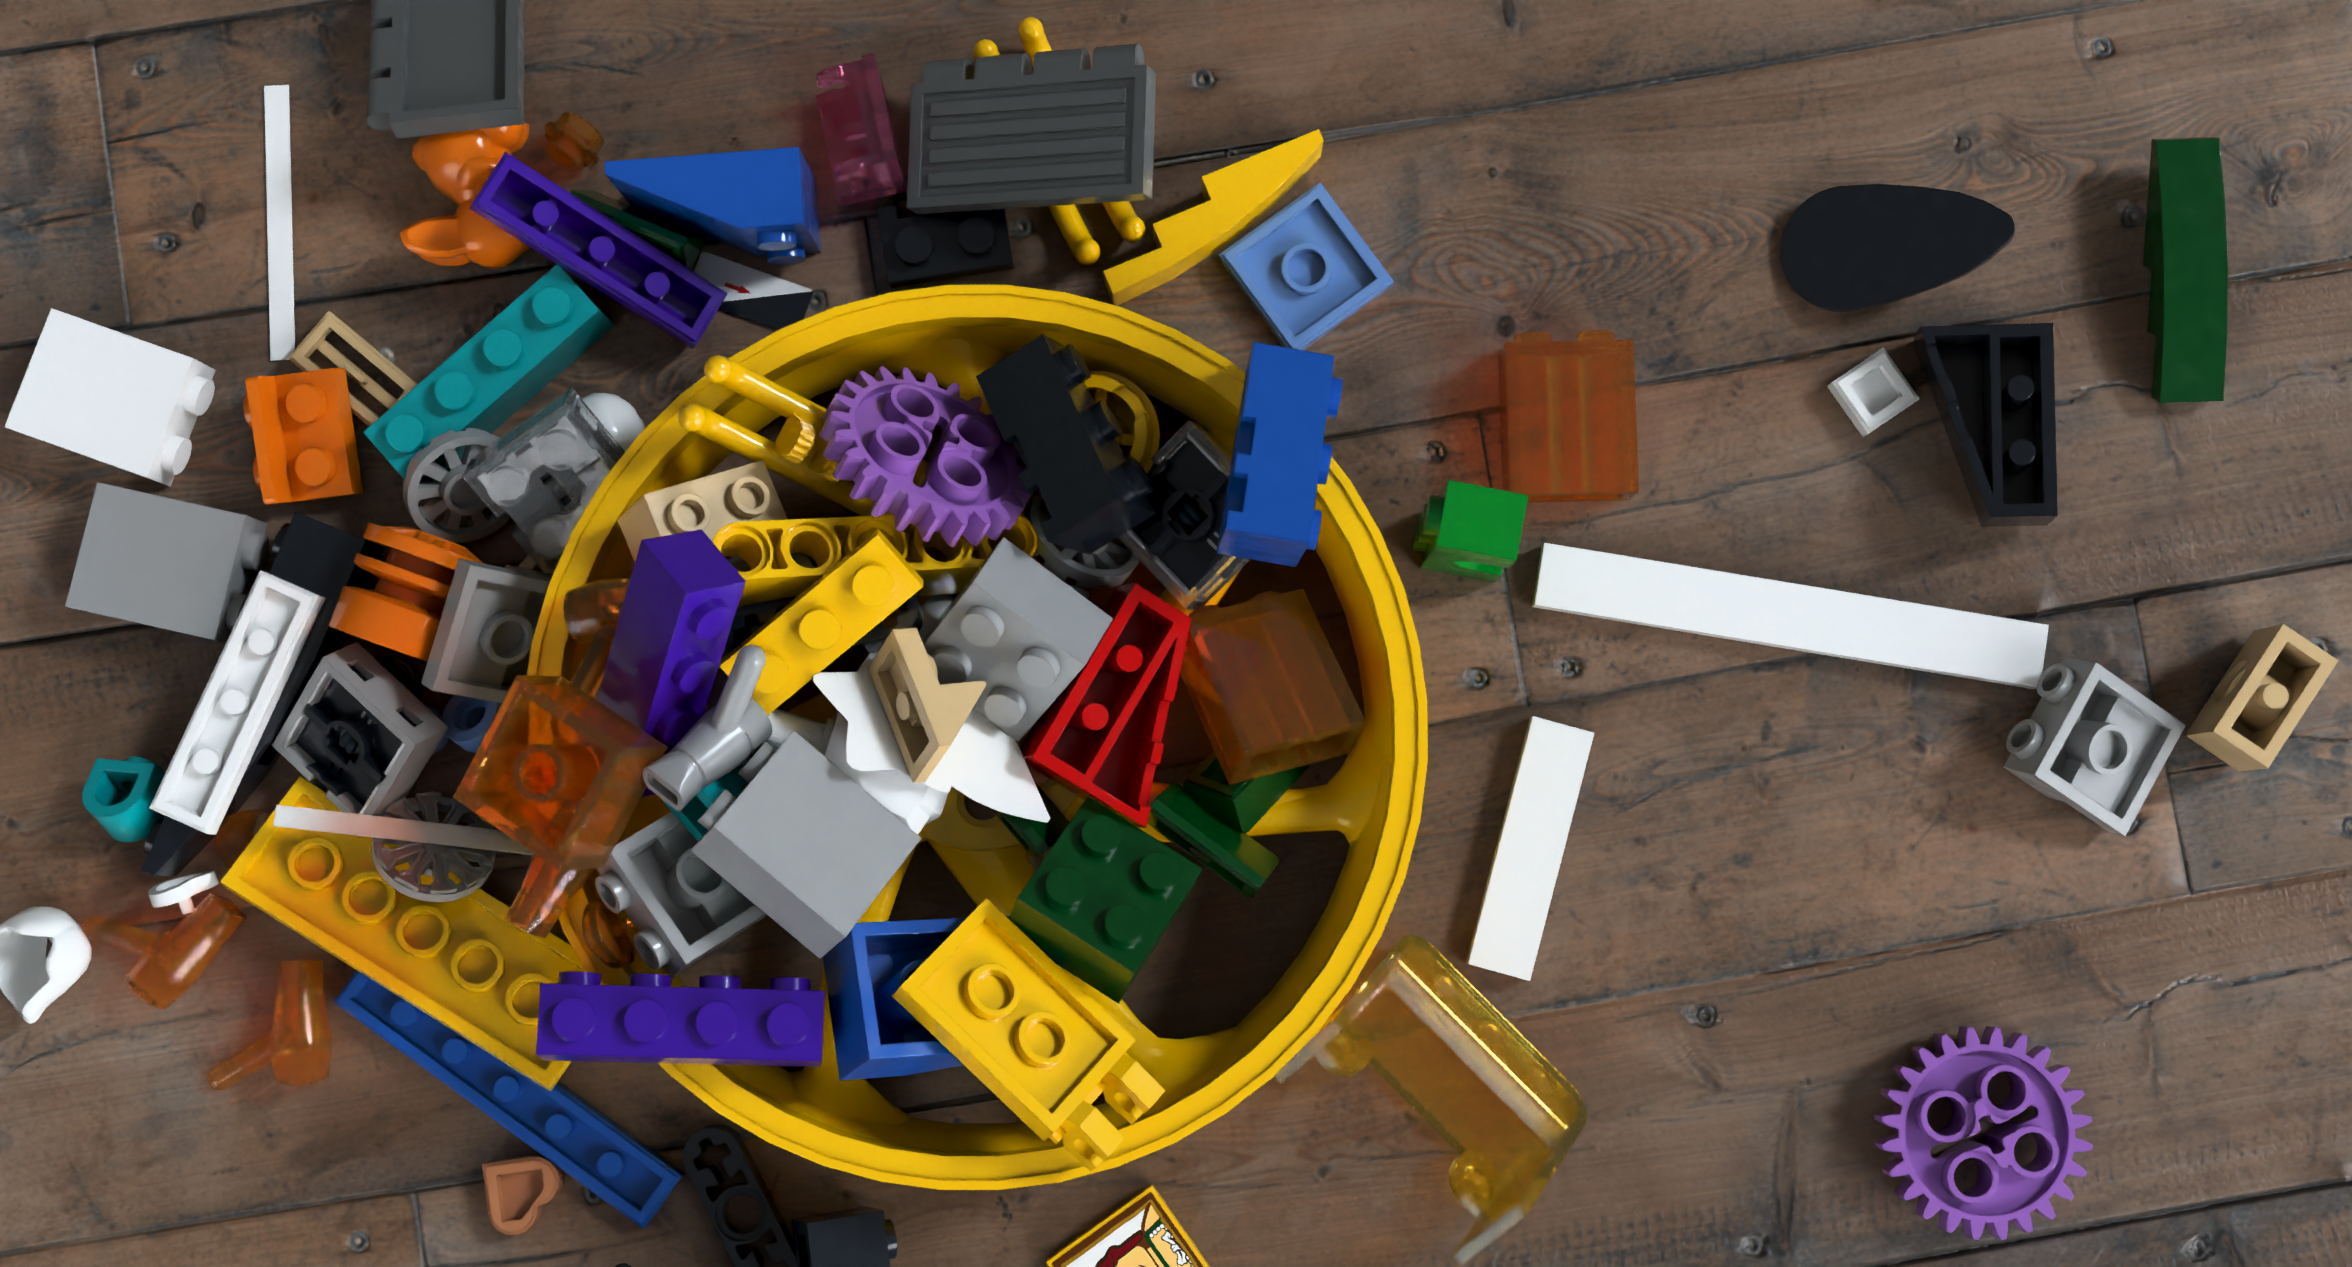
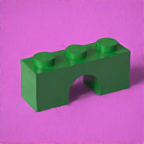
M1448 480L1439 496L1430 495L1428 504H1424L1422 513L1419 512L1412 550L1423 552L1420 568L1495 582L1501 576L1503 567L1510 568L1517 560L1528 495Z

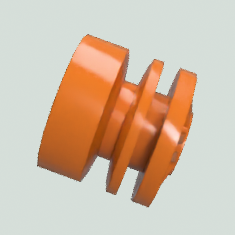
M368 522L362 538L390 548L385 562L359 553L355 554L353 562L363 570L378 577V581L374 590L355 586H343L328 626L428 662L458 559L483 562L472 554L468 548L409 526H379Z

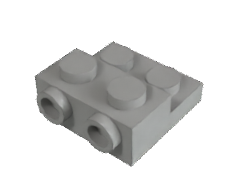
M459 558L421 684L431 691L523 707L531 644L547 588L553 574L506 564L505 568Z
M2064 656L2061 663L2050 666L2041 675L2037 684V693L2042 698L2031 718L2022 720L2010 731L2006 747L2011 754L2003 768L2048 798L2067 803L2108 832L2126 836L2186 725L2097 662Z
M673 812L609 848L595 865V868L600 873V876L595 879V886L601 900L614 913L625 910L639 933L634 935V945L639 956L653 970L663 967L667 974L672 976L671 979L719 950L734 936L768 916L690 851L698 841Z

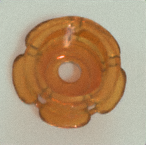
M563 112L556 122H548L545 125V137L549 142L546 145V150L555 161L571 170H577L579 166L597 165L599 162L597 153L604 145V139L599 131L588 121L576 114Z

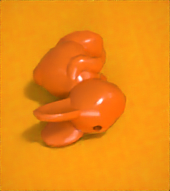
M524 122V124L421 136L412 146L413 161L420 169L426 172L436 189L451 199L458 208L454 215L422 219L403 228L399 235L404 247L412 253L418 254L425 261L439 266H463L473 262L489 269L505 268L529 250L531 247L470 210V206L504 153L507 152L512 155L513 152L523 147L529 137L530 125Z

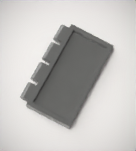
M371 0L370 27L372 32L370 34L368 75L371 81L368 84L367 124L371 128L376 130L392 129L396 139L524 124L525 0Z
M1141 44L1096 47L1093 51L1092 69L1090 54L1086 48L1036 52L1033 60V74L1031 59L1027 53L978 57L975 62V79L974 67L970 58L926 61L923 68V83L911 84L907 209L917 214L1152 200L1156 72L1149 66L1144 65L1145 58Z

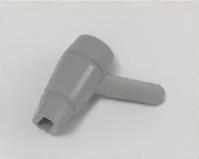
M747 645L739 651L718 704L704 713L669 753L643 769L642 776L646 786L675 810L681 811L701 789L747 762L760 746L771 737L773 730L768 715L751 698L766 663L765 652L759 646Z

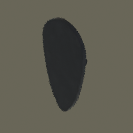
M1888 184L1837 186L1811 196L1792 214L1781 239V264L1788 282L1804 300L1824 310L1851 312L1889 304L1937 288L1967 275L1991 260L2011 242L2015 234V224L2012 217L2005 211L1987 201L1956 191Z

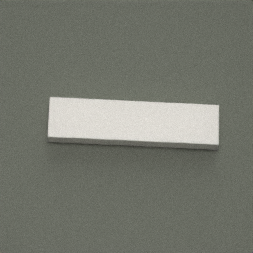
M259 571L149 809L209 835L217 834L326 599L325 597L270 573Z
M1535 716L1530 717L1466 964L1528 981L1531 980L1594 732Z

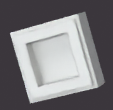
M1884 347L1827 386L1862 437H1865L1920 399Z

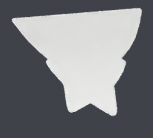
M952 594L934 595L921 606L923 623L919 634L922 642L942 613L954 600ZM879 651L870 653L857 672H820L813 675V682L848 721L846 763L849 767L858 771L899 770L911 777L868 670V667ZM972 709L953 743L926 782H922V784L944 793H949L951 787H953L970 799L993 810L1047 823L1051 818L1017 741L979 712Z

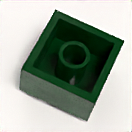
M1088 796L1017 897L1009 919L1057 965L1119 1004L1185 904L1203 869Z

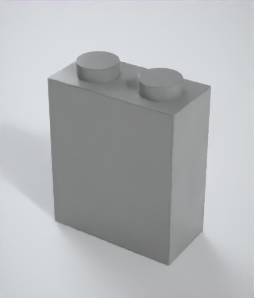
M97 482L65 607L226 643L250 593L255 571H260L267 559L269 551V538L265 534L267 523L239 513Z
M793 731L776 749L765 741L746 762L738 774L748 782L736 796H733L728 790L724 789L703 813L698 822L707 831L690 851L820 959L849 934L921 840V837L796 731Z

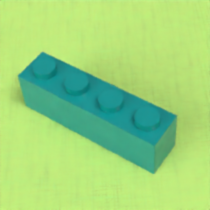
M556 264L363 433L402 478L405 479L411 458L420 449L423 450L431 444L429 440L449 430L459 432L464 431L465 428H476L488 431L490 434L493 433L610 331L615 324L575 279L561 266ZM466 445L456 448L460 460H462ZM443 454L433 461L441 466L448 467ZM422 475L420 482L432 481L435 479L426 475Z

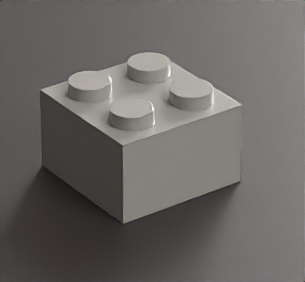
M1003 537L939 617L924 639L923 644L927 654L936 663L940 685L986 681L987 685L973 709L1019 742L1084 668L1113 618Z

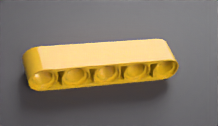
M881 515L878 517L855 516L739 521L727 524L718 530L712 542L724 557H739L750 566L751 571H738L746 581L738 605H750L799 596L878 529L924 580L923 588L915 593L916 596L959 593L992 552L989 544H998L1003 537L1032 558L1037 548V534L1034 526L1028 519L1020 515L1011 530L1004 528L999 538L995 541L984 535L979 545L973 546L961 534L956 545L951 547L943 539L940 532L934 531L929 541L926 542L922 540L918 526L909 523L900 532L895 528L894 515ZM924 547H935L942 551L947 557L948 562H941L931 558L925 552ZM791 554H806L817 563L818 567L813 569L804 568L793 560Z

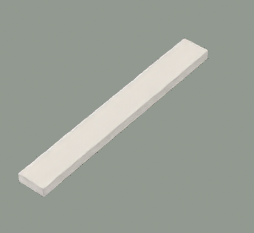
M1543 543L1541 545L1532 603L1534 608L2029 689H2037L2038 681L2042 675L2049 625L1550 543Z

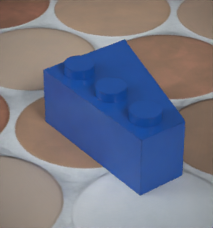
M1253 342L1247 362L1216 550L1217 554L1296 567L1306 549L1315 551L1322 517V510L1314 509L1317 484H1326L1332 455V444L1323 443L1326 418L1336 419L1343 386V379L1332 377L1335 356Z

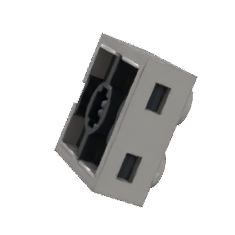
M355 642L322 657L272 746L309 781L317 778L329 789L325 796L342 812L382 816L390 804L407 796L449 727L358 642Z

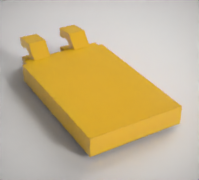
M987 898L892 995L898 1003L1043 1141L1050 1138L1055 1144L1062 1139L1064 1148L1090 1171L1095 1169L1102 1160L1107 1159L1125 1138L1096 1107L1091 1105L1103 1092L1105 1102L1129 1123L1133 1124L1165 1092L1159 1083L1136 1060L1126 1053L1136 1039Z

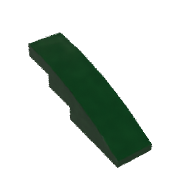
M2220 138L2152 139L2143 265L2152 269L2147 331L2156 336L2151 398L2159 403L2224 401L2228 263Z

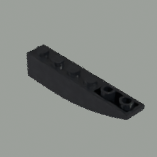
M298 512L294 513L291 523H285L278 531L271 552L275 560L269 573L326 599L217 834L246 802L281 756L272 744L322 657L343 647L348 633L328 626L343 586H355L367 589L373 576L353 562L355 554L359 553L380 560L385 547ZM165 816L164 819H159L148 833L144 845V852L148 857L142 871L153 876H177L216 835L203 833Z

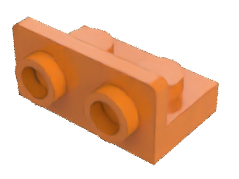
M328 368L277 376H253L246 378L247 393L243 401V410L246 421L253 431L256 457L253 462V477L256 486L262 492L264 504L293 503L363 493L345 368Z

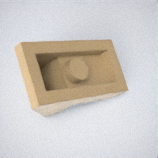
M893 629L868 667V670L912 782L922 783L926 782L953 743L987 684L986 681H972L940 685L936 663L927 654L918 629Z

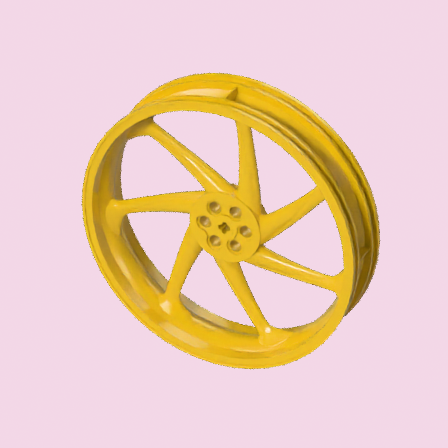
M943 285L896 291L833 307L781 328L728 358L808 400L842 386L845 380L854 381L860 371L872 375L877 372L879 367L884 366L891 373L899 374L903 367H907L915 378L922 380L925 379L928 372L934 374L937 384L945 389L954 382L959 384L960 397L968 401L979 396L983 399L979 410L988 415L992 414L976 376L1043 334L1061 343L1064 347L1068 344L1073 345L1085 361L1089 371H1107L1119 374L1134 382L1144 393L1154 396L1196 420L1208 430L1224 464L1229 470L1246 375L1243 370L1230 360L1180 331L1123 307L1066 292L1014 285ZM706 376L682 392L638 435L601 482L572 530L553 573L531 644L523 696L521 757L528 821L541 875L563 932L585 972L601 974V985L629 986L630 974L668 975L663 967L653 970L644 963L634 945V935L639 933L638 929L625 910L614 913L608 909L601 900L595 886V879L600 876L595 865L609 848L672 812L665 805L663 799L654 794L630 800L621 805L608 802L603 797L600 772L582 750L635 564L618 519L644 494L706 477L732 452L695 432L685 430L680 425L678 419L679 412L683 406L691 403L698 404L755 433L781 416L718 383L710 381ZM1331 456L1326 484H1317L1314 509L1322 510V517L1315 550L1326 567L1347 619L1359 665L1365 719L1342 767L1327 784L1288 789L1246 834L1254 837L1337 830L1346 836L1350 845L1347 858L1328 905L1302 951L1271 992L1236 1027L1184 1039L1158 1038L1138 1020L1122 999L1118 1004L1060 967L1136 1039L1126 1053L1136 1060L1165 1090L1154 1105L1146 1113H1142L1133 1124L1129 1123L1108 1103L1094 1106L1125 1137L1107 1159L1102 1160L1095 1169L1090 1171L1064 1148L1062 1139L1057 1144L1050 1138L1043 1141L1023 1121L1011 1123H948L911 1118L883 1097L866 1079L840 1081L824 964L819 991H825L821 1067L805 1066L800 1071L789 1073L779 1066L658 1064L671 1077L714 1111L770 1144L832 1169L880 1182L937 1190L1013 1189L1059 1183L1119 1167L1185 1138L1229 1112L1273 1078L1317 1034L1354 985L1383 934L1409 866L1421 819L1428 764L1427 695L1420 644L1405 589L1378 526L1354 485ZM1034 494L1031 495L1020 515H1025L1026 510L1034 499ZM989 544L992 551L997 544ZM1033 554L1032 558L1045 567L1043 565L1045 560L1041 555L1035 556ZM1234 557L1235 559L1198 597L1186 595L1174 581L1158 596L1192 618L1185 650L1248 559ZM934 595L916 596L920 607ZM897 608L883 620L885 628L897 626V615L908 610L904 611ZM821 693L787 712L826 724L828 718L834 719L837 709ZM1034 725L1029 729V731L1022 737V739L1019 742L1017 741V744L1020 749L1024 744L1025 740L1027 739ZM1052 779L1038 784L1069 822L1085 801ZM1153 782L1148 806L1170 784ZM951 787L941 816L924 825L918 834L921 840L857 923L888 921L916 847L923 841H928L977 906L987 898L1005 916H1010L1017 897L1035 873V869L1028 858L1027 851L997 816L988 820H979L974 817L969 809V797ZM1147 824L1146 828L1138 827L1161 843L1171 842L1149 824ZM679 976L671 979V987H686Z

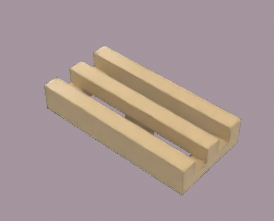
M331 311L324 315L288 357L303 372L320 370L322 368L309 358L316 349L319 350L336 366L345 368L348 376L388 409L393 407L418 385L417 382ZM333 330L405 391L396 399L325 338ZM349 392L352 413L370 427L380 417Z

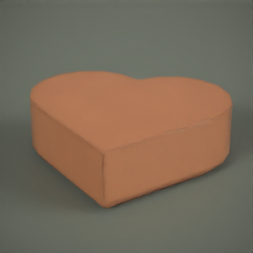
M543 1155L522 1156L489 1161L482 1164L487 1209L491 1224L497 1231L506 1235H518L536 1225L542 1215L543 1204L552 1201L559 1195L563 1187L564 1174L562 1169Z

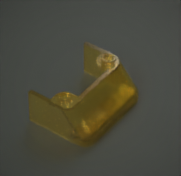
M1405 936L1390 948L1352 986L1317 1034L1274 1076L1281 1084L1284 1083L1313 1056L1316 1057L1324 1068L1344 1077L1358 1074L1369 1063L1459 1153L1449 1169L1450 1186L1456 1201L1477 1219L1452 1255L1461 1266L1528 1215L1587 1122L1586 1105L1576 1088L1433 945L1417 936Z

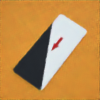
M707 252L700 254L694 270L696 274L728 293L719 307L720 310L776 330L803 320L813 296V291L809 288Z

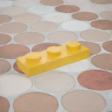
M878 529L721 660L719 667L729 677L737 655L744 646L757 645L762 648L766 655V663L751 698L769 715L813 678V675L819 674L923 588L924 580Z

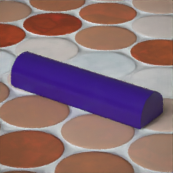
M507 152L504 153L470 206V210L691 349L697 345L728 294Z

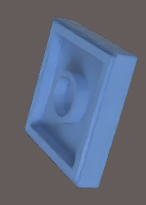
M1321 182L1221 252L1218 260L1281 345L1298 350L1307 349L1394 285L1393 279Z

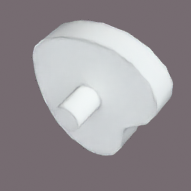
M214 870L199 872L159 883L148 891V896L153 908L179 903L182 914H187L195 911L191 896L215 887L219 882Z

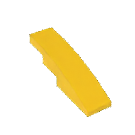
M1317 129L1202 176L1201 193L1205 203L1153 223V239L1157 246L1156 250L1103 271L1105 286L1113 305L1119 306L1173 280L1229 244L1275 206L1321 157L1324 140L1320 130Z

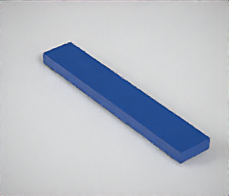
M357 970L334 1000V1003L642 1229L650 1224L685 1175L682 1170L559 1080L552 1091H548Z

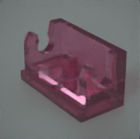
M875 54L862 55V60L829 67L816 75L819 88H828L835 84H847L843 88L830 89L816 95L839 207L907 191L886 90Z

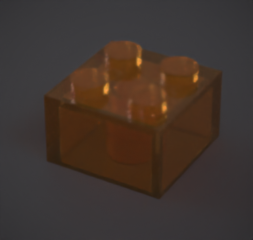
M517 675L453 798L559 871L601 868L605 866L647 787L642 776L643 769L661 758L668 747L562 676Z

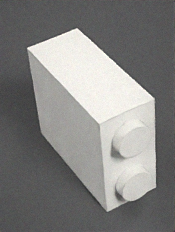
M51 308L4 427L171 487L174 476L180 474L189 461L192 450V443L189 438L197 417L203 415L212 402L215 390L212 379L216 370L189 356Z

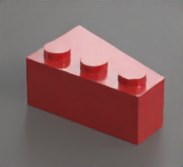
M1131 583L1115 588L1103 608V611L1111 616L1113 620L1087 664L1037 720L1020 750L1026 764L1084 800L1089 796L1136 827L1146 828L1151 809L1148 806L1156 765H1160L1164 744L1161 742L1170 702H1174L1192 618L1139 584Z

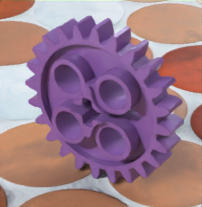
M884 366L879 367L874 378L868 373L860 371L854 383L849 380L843 382L838 394L834 395L823 416L825 424L820 432V438L828 442L823 456L829 460L839 462L833 473L834 478L853 480L855 485L849 496L852 499L869 497L875 502L871 510V515L874 517L881 516L886 512L894 515L897 531L902 532L910 523L918 526L919 534L923 541L928 542L933 532L936 531L941 533L943 539L951 547L956 545L961 534L973 546H978L984 535L995 541L999 538L1004 528L1011 530L1031 497L1025 491L1018 475L1027 468H1024L1025 464L1018 451L1013 448L1014 444L1008 445L1004 442L993 415H985L979 410L983 399L978 396L968 401L960 397L959 384L955 382L947 390L938 387L937 380L932 373L928 372L924 381L920 382L916 380L913 373L907 367L902 368L897 379ZM937 424L943 429V433L926 466L925 478L920 487L913 483V478L931 442L932 431Z
M1959 1026L1958 1045H1955L1954 1041L1947 1034L1937 1032L1933 1034L1936 1053L1932 1054L1927 1049L1914 1045L1911 1051L1918 1066L1913 1070L1895 1064L1892 1068L1903 1082L1901 1089L1881 1088L1880 1093L1886 1099L1893 1102L1894 1107L1893 1112L1874 1114V1120L1891 1127V1135L1875 1141V1147L1894 1152L1896 1158L1889 1161L1882 1168V1171L1891 1177L1905 1176L1906 1179L1895 1192L1896 1195L1906 1201L1921 1195L1915 1214L1928 1220L1940 1210L1938 1228L1952 1233L1958 1227L1961 1220L1965 1236L1975 1240H1979L1985 1223L1991 1235L2000 1240L2007 1239L2009 1220L2019 1230L2026 1233L2033 1232L2030 1212L2035 1211L2041 1216L2053 1220L2056 1215L2048 1199L2052 1195H2056L2072 1201L2074 1195L2063 1180L2067 1174L2080 1177L2086 1176L2087 1171L2072 1161L2074 1152L2092 1150L2093 1144L2076 1138L2075 1129L2091 1123L2092 1118L2091 1116L2072 1112L2071 1105L2078 1102L2085 1094L2081 1089L2062 1088L2060 1086L2071 1071L2068 1066L2056 1064L2045 1068L2051 1053L2048 1047L2037 1045L2026 1053L2027 1035L2013 1032L2003 1045V1035L1999 1027L1986 1026L1981 1041H1979L1973 1027ZM2004 1072L2010 1080V1095L2004 1103L1994 1106L1988 1098V1083L1994 1075ZM1945 1097L1951 1104V1120L1942 1130L1933 1131L1927 1119L1928 1108L1936 1099ZM2028 1106H2033L2035 1109V1114L2031 1118L2021 1122L2007 1123L1988 1130L1985 1133L1986 1145L1972 1140H1964L1942 1152L1939 1157L1933 1158L1930 1154L1934 1146L1943 1142H1954L1977 1134L1981 1131L1979 1119L2001 1124L2026 1110ZM2032 1133L2037 1143L2036 1156L2029 1164L2019 1166L2014 1156L2015 1144L2024 1134ZM1973 1158L1978 1167V1179L1973 1187L1960 1192L1954 1181L1955 1169L1963 1160Z

